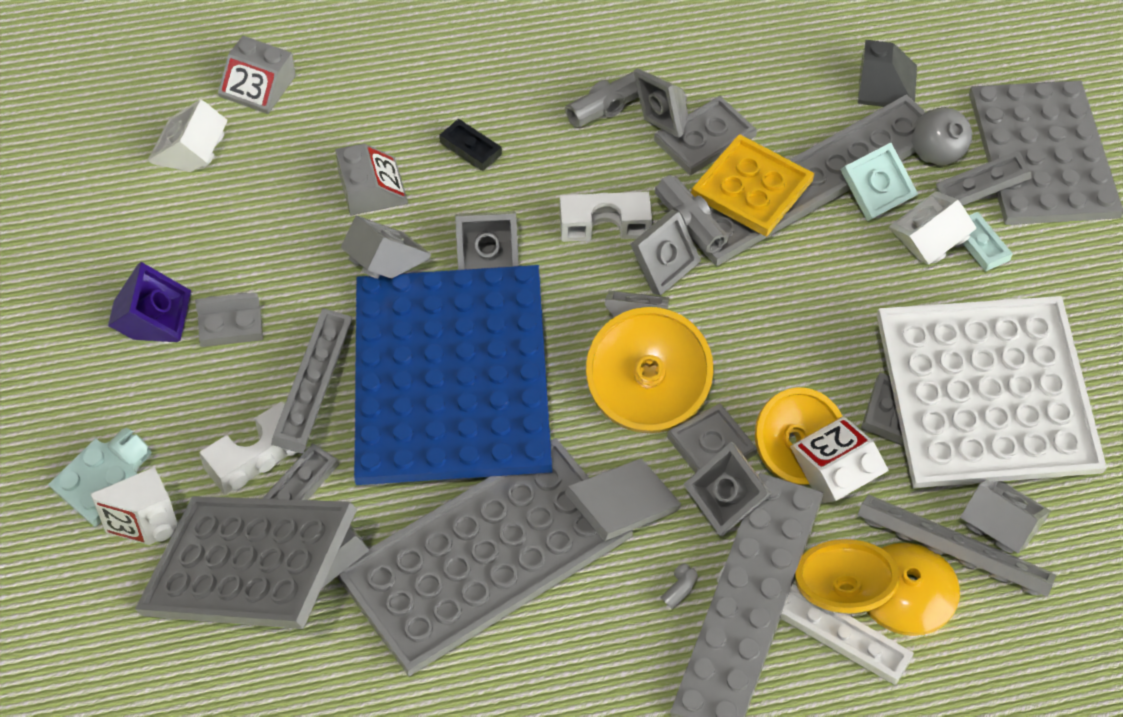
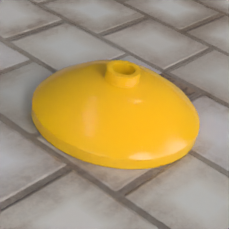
M791 388L771 397L762 407L755 425L756 448L768 470L779 479L798 485H808L809 482L790 448L793 444L789 440V435L791 433L794 434L796 442L838 420L843 417L838 407L824 394L809 388Z
M838 539L823 542L806 551L802 555L796 569L795 580L801 594L814 605L835 613L855 614L875 609L886 603L895 594L899 584V569L890 554L874 544L853 539Z
M894 543L881 547L890 554L898 566L899 584L895 594L883 605L866 611L868 615L882 627L892 632L909 636L929 634L947 624L953 617L960 599L958 578L950 564L941 555L932 552L925 546L914 543ZM907 575H913L918 579L911 580Z

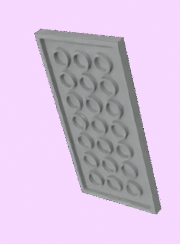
M557 438L550 441L552 473L489 477L369 548L370 551L337 576L408 677L633 537V530L604 541L565 495L568 486L589 477Z

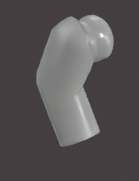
M686 563L680 564L675 569L674 576L678 581L660 597L672 610L690 593L698 578L696 570L694 568L691 569Z

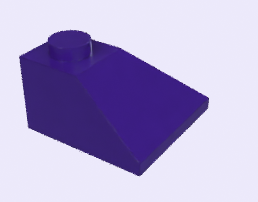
M140 262L115 298L108 326L133 340L178 342L181 340L191 290L145 263Z

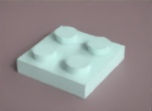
M892 143L840 169L867 221L918 195Z

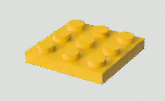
M739 134L693 186L691 194L694 197L701 196L711 208L767 237L812 183L814 173Z

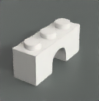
M633 191L627 193L560 195L562 242L591 241L592 227L603 221L617 225L620 229L621 239H637L652 226L649 192Z
M282 401L255 417L260 440L254 445L247 447L238 446L226 435L199 452L204 470L224 495L242 488L250 479L260 473L271 470L276 463L287 456L298 453L271 445L273 434L285 406Z

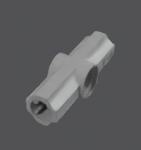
M634 71L611 83L607 80L599 81L591 88L589 94L566 105L565 113L568 116L569 122L574 127H581L602 115L608 118L618 115L626 103L639 97Z
M668 175L662 178L661 182L655 187V194L670 211H680L688 232L706 253L711 252L713 254L721 250L728 240V235L712 218L710 208L704 198L699 195L694 197L676 176Z

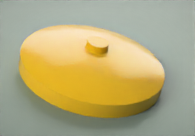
M636 308L623 312L611 319L595 336L587 355V383L595 404L612 422L635 432L660 433L669 431L690 420L703 406L712 385L713 358L703 334L684 316L664 308Z

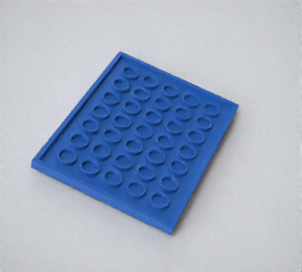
M539 265L403 273L392 279L382 275L379 278L356 276L355 484L369 485L552 473Z

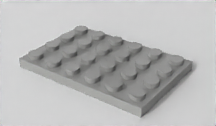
M1081 80L971 86L969 96L987 161L991 162L1019 150L1031 171V179L996 192L1005 225L1121 218L1123 207Z
M192 496L135 610L144 617L303 629L357 509L351 502Z

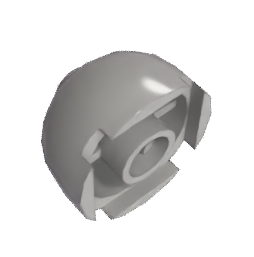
M941 107L925 112L916 120L915 133L912 134V143L916 153L926 163L931 162L938 167H943L957 162L968 152L972 142V129L969 121L962 113L953 108Z

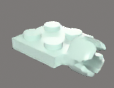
M128 428L122 429L107 443H102L95 438L48 484L56 494L95 528L101 523L91 493L137 475L138 467L152 453L144 440L138 435H132L134 431Z

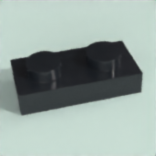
M459 118L439 135L441 144L482 171L502 155V147Z

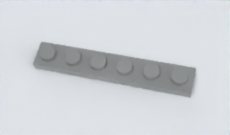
M322 308L273 434L271 445L301 454L304 453L352 320L351 316Z
M868 494L861 504L858 516L865 518V522L874 527L881 528L884 526L896 531L895 534L904 540H917L926 544V547L934 553H947L958 558V561L967 567H979L989 571V574L997 580L1003 582L1010 580L1021 585L1024 591L1032 595L1039 596L1042 594L1048 597L1056 577L1055 573Z

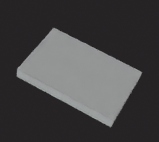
M718 96L688 114L684 133L681 137L678 138L662 129L654 134V141L691 176L716 161L739 134L751 140L756 137L757 129L726 100Z
M642 458L568 486L565 495L604 541L677 512L681 505L678 499Z

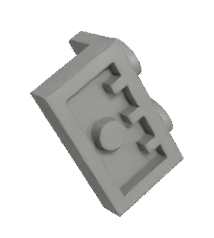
M239 293L237 295L219 297L209 296L195 300L201 347L263 340L261 308L257 293Z

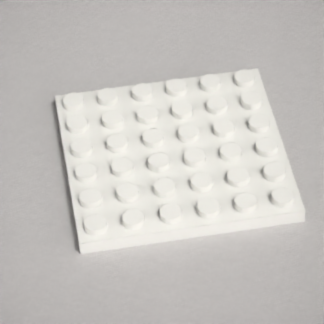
M1062 296L879 308L876 315L913 488L982 483L986 480L998 482L1100 474L1107 469Z

